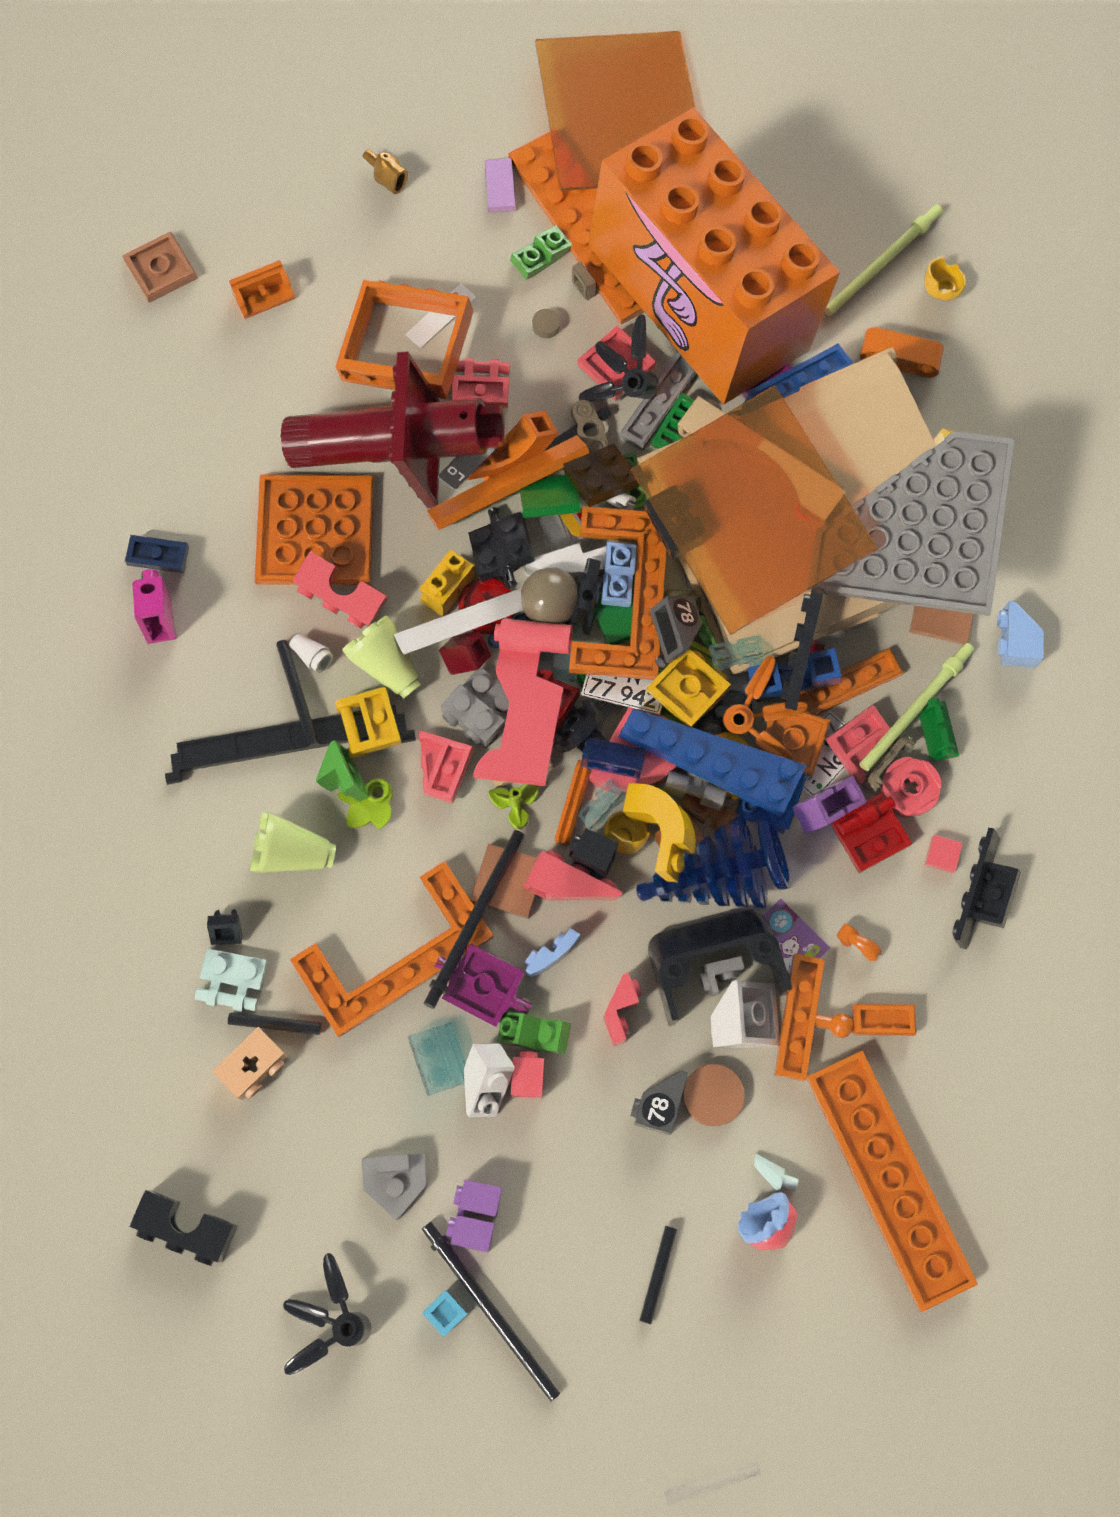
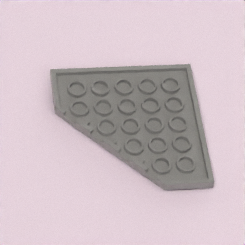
M954 431L934 448L927 450L913 460L905 469L877 486L873 492L845 509L837 518L823 525L816 531L807 591L811 592L812 587L824 589V594L990 616L1015 438Z

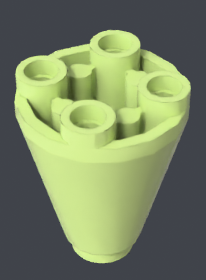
M387 615L378 622L375 621L362 632L363 635L357 640H352L342 649L346 654L345 656L352 663L395 695L400 694L403 699L422 685L418 681L419 675L409 654L403 655L393 635L399 632L395 623Z
M262 811L258 829L263 830V832H256L253 850L258 851V854L253 853L250 871L275 873L323 870L324 867L332 868L336 852L335 844H330L328 839L276 814Z

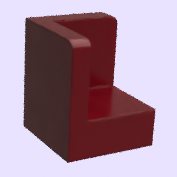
M480 631L453 636L439 649L440 655L451 675L478 670L492 656Z

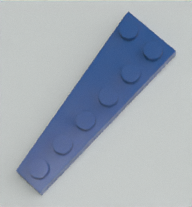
M634 708L619 734L620 738L780 818L806 768V765Z

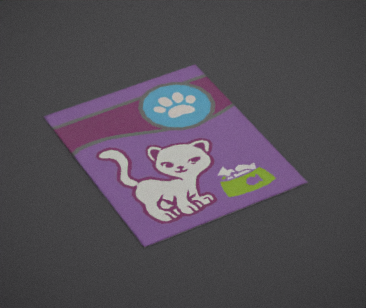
M779 899L763 915L779 943L788 976H790L792 957L795 953L821 958L830 948L782 899Z

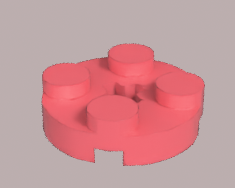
M903 757L894 761L885 771L882 778L883 784L880 785L881 793H883L885 798L892 797L896 804V807L892 810L899 816L906 818L920 816L930 811L939 799L941 778L937 770L929 762L912 759L913 757ZM908 780L910 783H917L918 786L915 789V794L906 792L904 781Z

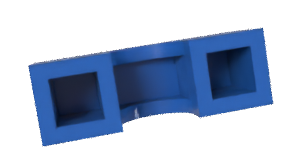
M835 648L809 654L801 692L843 682ZM776 661L768 684L761 697L755 699L756 702L781 697L784 681L791 682L793 670L787 669L788 663L778 664ZM760 665L747 668L750 680Z

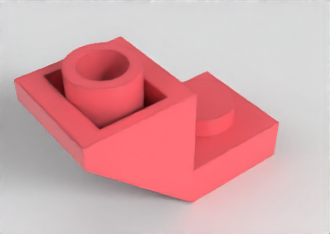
M629 973L622 975L603 1017L613 1046L625 1043L627 1040L625 1035L630 1033L624 1016L618 1017L617 1013L637 1006L639 1003L638 997L642 996L637 979L631 980Z

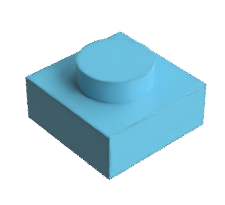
M447 1290L422 1312L443 1337L468 1314Z

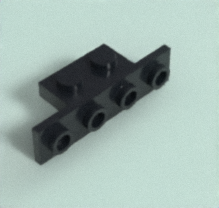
M988 827L986 837L983 836L980 840L978 848L979 860L977 864H973L970 872V881H972L969 892L966 891L961 901V908L963 909L960 920L957 919L953 926L952 934L954 940L963 949H967L975 922L1000 928L1005 927L1021 872L1018 868L993 863L1000 842V837L994 828Z

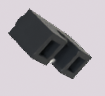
M152 1190L144 1191L129 1226L138 1230L136 1233L137 1237L150 1242H154L155 1237L167 1242L165 1248L179 1254H183L184 1249L195 1253L194 1260L212 1266L213 1262H223L238 1225L204 1213L195 1230L189 1233L183 1232L178 1228L175 1221L176 1211L180 1202Z

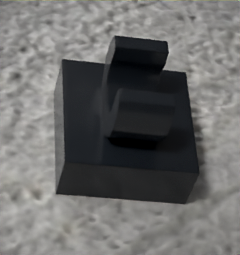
M232 909L231 915H221L220 910H216L214 916H208L207 929L211 945L242 944L243 934L236 909Z

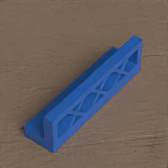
M838 343L749 390L742 409L745 414H748L799 392L800 387L854 363Z

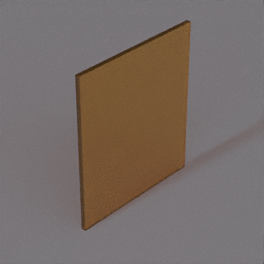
M680 31L535 39L560 191L597 189L603 159L693 107L695 108Z
M775 385L630 469L730 635L737 633L743 627L878 549Z

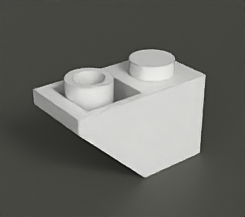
M500 1044L472 1045L464 1067L466 1113L469 1118L497 1116L515 1068Z

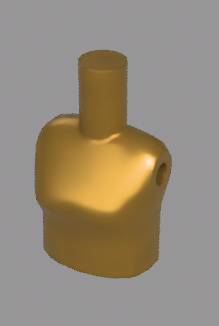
M370 149L364 151L362 157L374 167L373 177L375 181L395 195L400 193L406 186L408 171L400 165L399 160L385 152L377 156Z

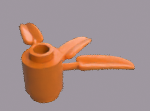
M768 656L760 664L745 689V693L748 695L743 705L736 704L725 711L722 719L723 725L729 733L736 735L749 731L756 737L755 744L765 752L795 761L792 754L767 731L759 733L752 727L754 719L764 717L766 722L799 715L808 709V705L804 701H798L797 710L785 708L786 702L766 705L762 708V712L754 714L748 708L753 698L759 699L774 670L775 658ZM739 713L744 716L743 724L737 725L734 723L733 717L735 714Z

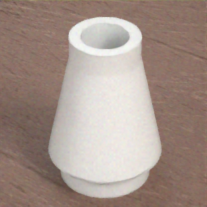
M301 633L296 634L290 641V647L298 654L310 671L321 673L331 664L333 655L328 647L305 637Z

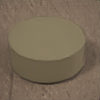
M551 309L537 311L532 319L534 333L541 338L555 336L560 328L558 314Z

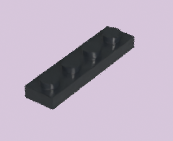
M812 587L811 595L804 594L801 612H806L804 624H797L794 641H799L800 643L797 653L791 652L787 668L788 670H793L791 682L784 681L781 698L786 699L785 708L797 710L824 589Z

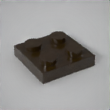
M614 443L563 464L564 473L589 507L641 486L640 477Z

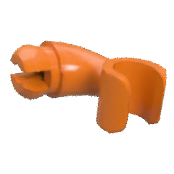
M848 924L842 925L836 937L840 939L842 945L846 947H851L852 944L855 945L869 961H877V956L882 955V951L877 943L859 935V932Z

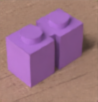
M852 775L830 784L792 806V809L806 834L831 824L867 801Z
M464 1180L463 1186L457 1185L453 1204L459 1205L456 1218L450 1217L446 1234L447 1237H452L450 1244L489 1252L495 1223L464 1217L465 1210L496 1217L502 1188Z

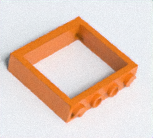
M363 280L335 366L343 382L395 390L396 382L393 378V367L357 361L375 303L457 316L440 374L422 372L437 397L447 399L474 312L469 296L459 295L458 292L452 294L439 292L433 288H413L407 284H388L381 280L379 282Z

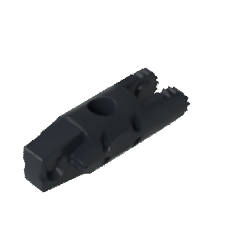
M592 558L586 560L584 572L578 571L576 578L578 586L576 609L566 625H573L574 629L578 609L586 611L582 626L583 634L586 635L591 633L603 577L598 576L601 561ZM585 590L589 593L588 600H584L582 596Z

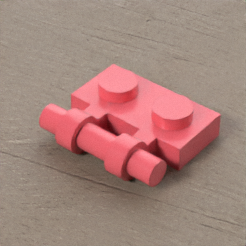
M465 358V361L458 362L455 372H464V375H454L452 400L481 398L485 406L500 405L501 408H508L509 377H498V375L510 374V363L499 362V359H490V362L474 361V358ZM474 373H490L489 376H473Z

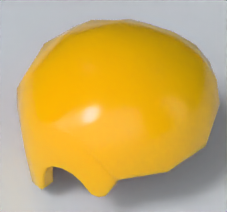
M945 257L933 259L928 265L924 275V287L933 298L942 301H952L962 294L966 287V278L959 269L958 264L948 265L945 262Z
M624 812L612 814L605 822L603 829L604 837L619 843L617 852L626 855L637 853L641 850L651 833L647 831V823L634 822Z

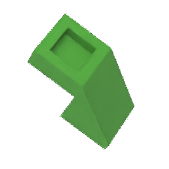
M505 1012L502 1015L497 1042L541 1052L565 1054L571 1023L539 1019L523 1013Z

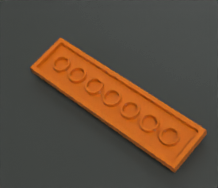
M552 130L508 153V158L512 159L513 167L553 226L557 225L573 244L570 251L578 262L581 261L596 281L597 291L618 322L622 325L644 313L643 309L588 246L597 190L557 132Z
M863 1050L807 1076V1082L919 1312H924L978 1285Z

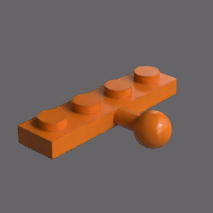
M796 953L792 957L789 976L792 990L786 995L774 1076L806 1081L814 1027L830 1029L831 1033L839 1038L848 1037L854 1029L853 1020L847 1014L838 1013L833 1017L817 1014L825 959Z

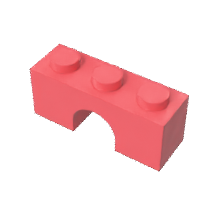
M309 552L292 581L299 586L297 592L310 600L315 595L324 601L322 604L324 608L336 615L339 610L349 615L347 621L360 629L364 625L370 626L374 623L386 604L388 597L360 581L353 593L344 596L336 594L333 590L332 582L339 569L316 554Z

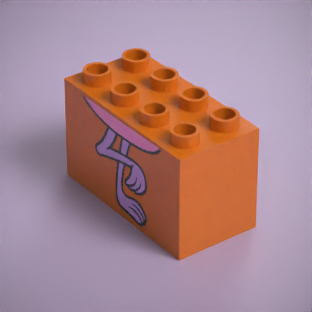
M694 107L602 160L588 246L723 405L810 351L840 271Z

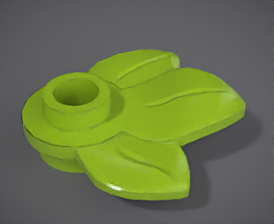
M376 778L368 783L364 782L369 796L361 802L350 795L345 796L339 791L337 797L351 805L347 814V826L349 828H361L372 822L380 830L390 821L392 810L389 803L393 797V789L385 779ZM375 791H384L383 796L380 798H375Z

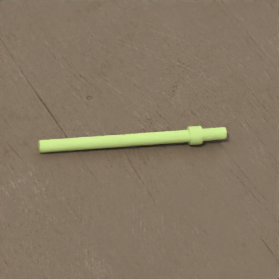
M936 204L924 216L916 218L911 223L909 230L828 303L825 313L828 316H832L918 235L922 236L929 230L930 224L943 213L942 207Z
M965 643L954 657L950 656L944 662L939 674L859 763L863 770L869 771L928 704V700L932 699L951 677H955L962 670L963 663L974 652V647L971 644Z

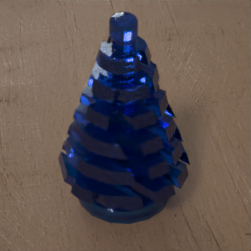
M739 814L731 820L730 831L724 825L715 830V845L710 836H706L699 842L698 855L696 849L695 854L685 853V869L683 868L680 872L678 882H667L655 872L653 874V882H644L637 885L636 893L641 901H647L658 896L661 902L672 903V892H674L679 902L691 903L692 891L694 898H696L700 905H709V899H711L712 895L718 906H730L731 897L737 907H748L749 898H751V902L755 907L767 908L768 891L763 867H767L771 880L777 889L786 890L791 888L787 860L775 825L769 818L760 821L758 835L761 849L757 850L756 845L754 846L750 829L746 825L743 816L740 817Z

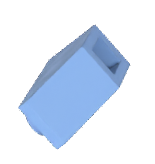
M1009 601L1003 610L999 611L997 625L1001 628V638L998 639L997 654L1001 655V665L1036 668L1044 659V631L1015 601Z

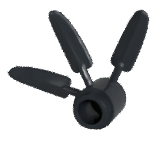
M641 314L635 320L631 342V356L633 359H637V368L629 370L626 367L627 361L607 344L598 341L595 345L598 355L617 374L624 372L625 375L621 385L614 386L613 382H606L584 390L578 396L579 401L595 402L615 396L616 391L624 390L630 397L639 399H650L657 393L659 382L656 375L650 371L642 370V358L646 357V317Z
M327 1253L323 1258L324 1275L331 1301L334 1304H340L343 1314L333 1319L328 1317L329 1312L324 1308L298 1300L287 1299L284 1301V1310L304 1322L317 1327H324L326 1323L333 1325V1337L325 1342L322 1339L313 1341L285 1364L284 1373L286 1375L298 1373L328 1354V1347L335 1342L346 1347L357 1346L366 1342L371 1334V1323L368 1317L360 1312L348 1311L345 1300L348 1299L349 1294L337 1261L331 1253ZM349 1324H351L353 1327V1332L351 1335L348 1331Z

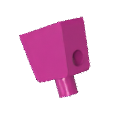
M144 570L141 573V579L135 580L132 583L134 617L147 644L175 640L176 632L171 598L164 580L159 576L157 570Z

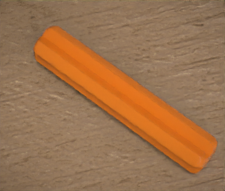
M577 761L554 839L558 844L569 845L592 770V763L588 761Z

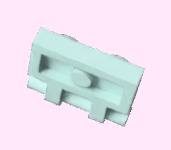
M207 948L200 979L210 981L211 985L209 990L197 988L195 1000L204 1001L206 1005L214 1007L217 1004L233 1007V1010L243 1012L244 1009L256 1011L258 999L249 998L248 993L249 989L262 990L268 961ZM222 984L238 987L236 995L221 992Z

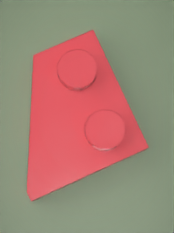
M871 705L825 738V740L849 775H853L857 784L860 785L866 779L867 771L863 770L859 763L887 733L890 727L876 707Z
M420 730L418 736L421 742L422 756L420 757L421 768L424 774L422 778L424 793L427 796L454 804L474 749L470 745Z

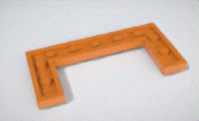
M582 506L580 537L637 542L630 646L571 641L569 673L654 680L658 676L659 666L656 665L655 659L660 653V642L650 609L663 600L666 548L646 511Z
M445 861L419 878L451 928L355 990L347 993L316 943L290 959L338 1038L439 974L441 969L434 967L439 956L441 955L447 959L474 908L473 903ZM483 918L479 922L462 957H464L470 943L480 947L494 938Z

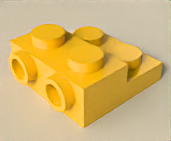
M690 648L671 662L650 683L646 691L683 724L693 727L725 696L731 684L728 682V677L721 670L711 668L706 663V658L699 651H692Z

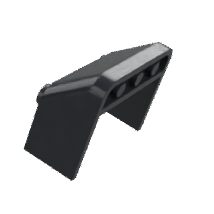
M745 910L661 932L651 938L648 944V954L668 1026L675 1025L678 1021L670 990L681 987L688 981L690 967L687 959L746 943L752 960L759 964L770 963L779 996H785L792 990L779 943L760 912Z

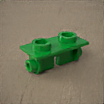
M939 698L928 700V704L918 715L930 762L959 757L946 702H940Z

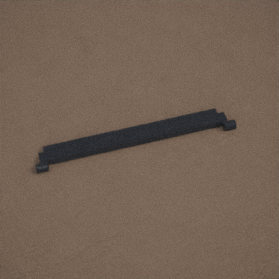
M391 705L401 742L416 741L414 729L407 730L404 713L397 715L396 706ZM362 711L353 712L360 740L369 739ZM341 714L312 719L319 741V746L315 748L329 746L334 740L339 744L349 743ZM300 721L176 743L178 753L170 754L172 772L165 773L167 785L183 782L181 772L314 748H308Z

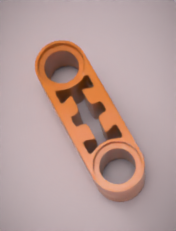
M877 327L868 328L865 331L860 353L861 360L893 347L897 355L896 366L901 372L928 378L936 377L939 374L944 346L940 342Z

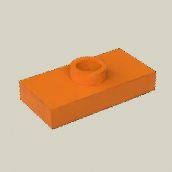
M852 1004L853 1035L916 1036L915 1004Z

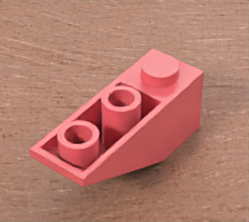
M550 850L547 853L541 851L537 855L522 888L548 901L616 900L623 893L616 889L617 884L606 878L598 880L590 876L591 872L587 868L578 864L571 866L563 862L564 858L561 855Z

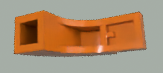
M546 410L523 414L514 428L505 435L506 439L503 446L496 448L467 480L483 477L486 481L542 453L559 434Z

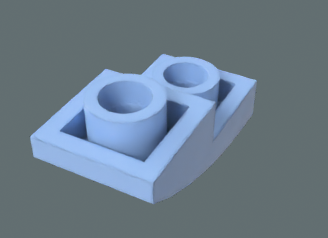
M607 542L601 591L602 605L630 607L632 579L635 572L636 545Z
M570 928L566 934L561 932L551 946L555 949L554 952H551L544 946H542L539 952L533 950L524 963L527 966L525 975L532 978L556 965L580 940V934Z

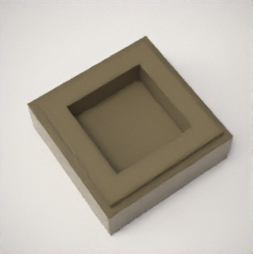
M580 261L572 266V283L584 299L588 301L595 296L596 281Z

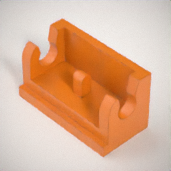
M280 260L229 280L232 293L244 319L295 299L291 283Z

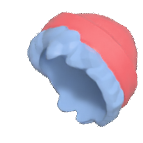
M774 1193L763 1200L748 1204V1211H743L740 1214L741 1220L738 1222V1233L746 1243L758 1250L765 1251L784 1248L794 1236L797 1211L784 1193Z

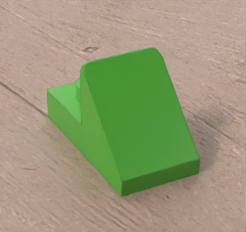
M335 740L332 741L326 751L316 782L330 792L339 788L345 796L350 795L361 802L369 794L354 759L349 757L348 750Z

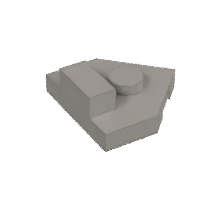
M425 1153L362 1158L363 1190L393 1218L398 1220L427 1186Z

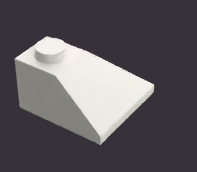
M748 981L731 982L711 1015L713 1047L746 1048L779 1045L780 1035L775 984Z

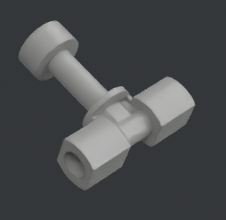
M671 770L663 787L664 792L683 798L684 794L700 798L699 804L716 810H720L727 792L690 772L687 775H683Z

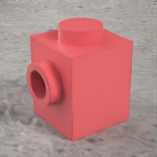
M520 1052L519 1057H513L515 1068L509 1081L511 1083V1097L542 1099L544 1058H538V1053Z

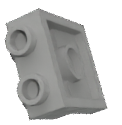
M481 667L475 670L463 685L459 684L441 704V710L444 713L442 715L443 719L453 727L460 726L466 731L464 735L469 741L475 745L480 743L485 748L504 729L509 701L500 682Z

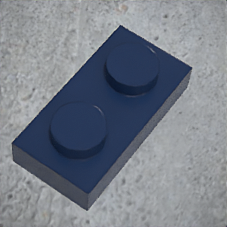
M130 535L125 563L127 566L184 574L189 545L186 542Z

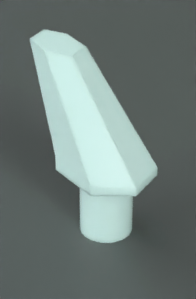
M758 1154L755 1155L754 1167L776 1191L779 1192L781 1187L796 1191L798 1178L785 1175V1168H781Z

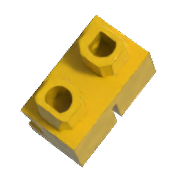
M450 549L419 588L422 593L420 602L441 617L445 616L459 599L458 595H461L463 589L476 577L474 565Z

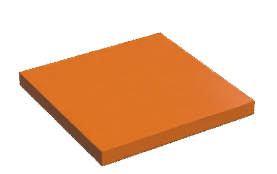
M260 474L255 563L256 585H296L292 581L309 552L316 554L339 569L332 585H358L360 581L371 585L374 476Z

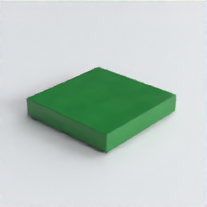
M567 475L544 477L519 490L523 517L525 518L581 512L578 491Z

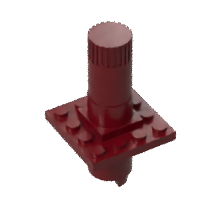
M408 351L397 352V364L393 365V378L396 384L395 391H392L391 394L392 406L287 416L281 424L280 438L283 456L287 465L291 468L362 462H391L399 470V474L405 478L409 487L414 490L417 498H420L427 508H432L438 505L440 458L482 455L487 453L488 448L502 447L505 437L503 412L500 405L485 406L481 398L440 401Z

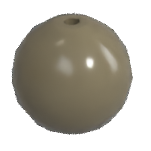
M546 567L536 570L525 580L521 589V605L526 616L535 622L567 623L576 609L578 598L576 581L570 574L557 567Z

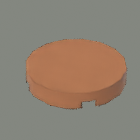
M707 1064L699 1067L685 1082L683 1089L684 1106L687 1113L696 1122L705 1126L715 1127L730 1123L740 1113L744 1104V1088L741 1080L731 1069L720 1064Z

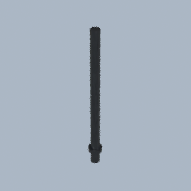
M518 830L513 831L436 980L432 979L429 985L431 989L423 1003L425 1006L435 1009L441 995L446 994L448 991L447 984L525 836L522 832Z
M429 1222L421 1230L432 1243L431 1249L434 1252L438 1251L549 1401L552 1402L561 1393L449 1246L447 1236H442L433 1223Z

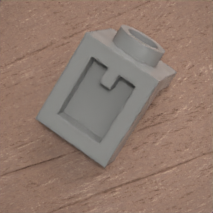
M739 956L706 964L703 967L704 973H700L703 991H709L710 997L717 996L719 990L716 977H719L721 982L738 978L737 972H741L744 969L742 957Z

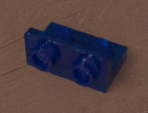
M587 738L581 767L640 779L645 750Z

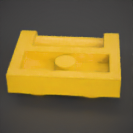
M386 687L345 697L335 702L337 712L341 713L348 738L349 747L347 750L350 758H359L370 752L402 744ZM356 707H360L369 736L367 741H360L352 712Z

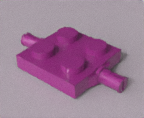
M470 943L464 957L460 959L449 980V989L442 997L443 1000L495 1027L498 1025L503 1013L510 1007L528 1014L533 1004L517 996V988L525 971ZM440 955L434 967L441 969L446 958Z

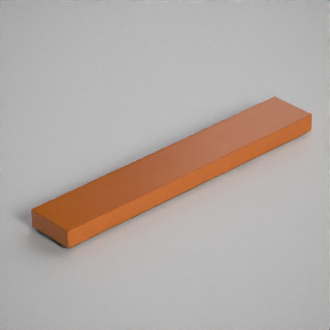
M576 435L426 511L437 529L441 530L564 468V463L589 454L588 447Z

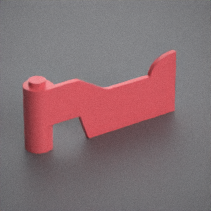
M503 618L501 624H496L494 631V640L499 642L500 648L496 675L509 701V707L500 749L487 752L479 760L475 767L473 778L546 786L564 689L559 685L537 677L542 652L570 654L571 641H573V625Z

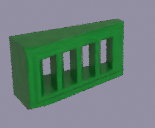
M683 393L679 395L653 438L651 446L660 449L671 444L662 439L664 435L675 442L684 438L668 428L671 426L678 430L679 421L675 419L676 416L682 419L695 401L694 399Z

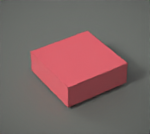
M933 835L924 865L954 873L963 843Z

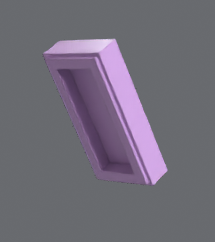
M512 159L485 160L488 213L515 211Z

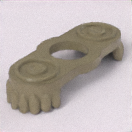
M587 400L576 402L571 409V418L575 419L577 434L587 445L589 453L608 446L604 424L598 418L593 404ZM587 423H594L598 426L599 433L594 437L586 436L583 432V427Z
M904 734L897 738L873 770L867 774L863 784L871 794H874L880 788V785L883 784V780L879 776L893 761L898 752L903 751L907 747L912 748L915 745L916 741L912 737Z

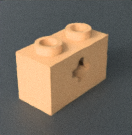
M257 1027L212 1072L238 1099L243 1100L245 1097L251 1099L261 1090L263 1086L260 1083L269 1074L273 1077L285 1066L284 1060L288 1056L260 1027ZM250 1059L253 1061L259 1059L256 1063L258 1068L256 1072L247 1071L249 1069L247 1062Z

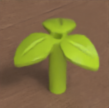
M523 784L519 788L513 787L510 791L505 788H494L488 791L490 801L497 808L506 809L510 806L512 807L507 817L508 821L514 828L522 830L529 822V813L521 806L522 804H533L538 797L540 788L539 785Z

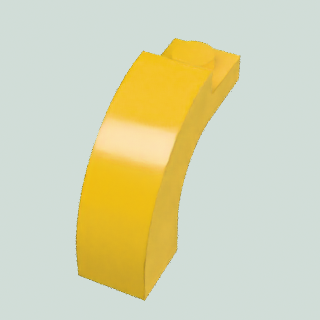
M628 783L623 812L634 822L655 823L659 825L661 843L655 872L667 882H678L679 874L684 868L683 853L695 854V831L689 816L679 804L661 789L647 784Z

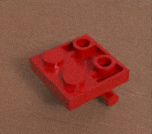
M883 793L867 800L863 805L846 813V815L830 824L859 874L912 845L892 810L896 807L892 797L885 798Z

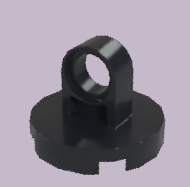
M584 700L582 701L583 706L579 709L575 706L572 707L555 735L553 747L562 753L577 747L589 758H596L601 756L607 745L605 737L595 728L600 720L601 712L591 701ZM591 736H597L599 740L597 748L587 751L585 748L586 740Z

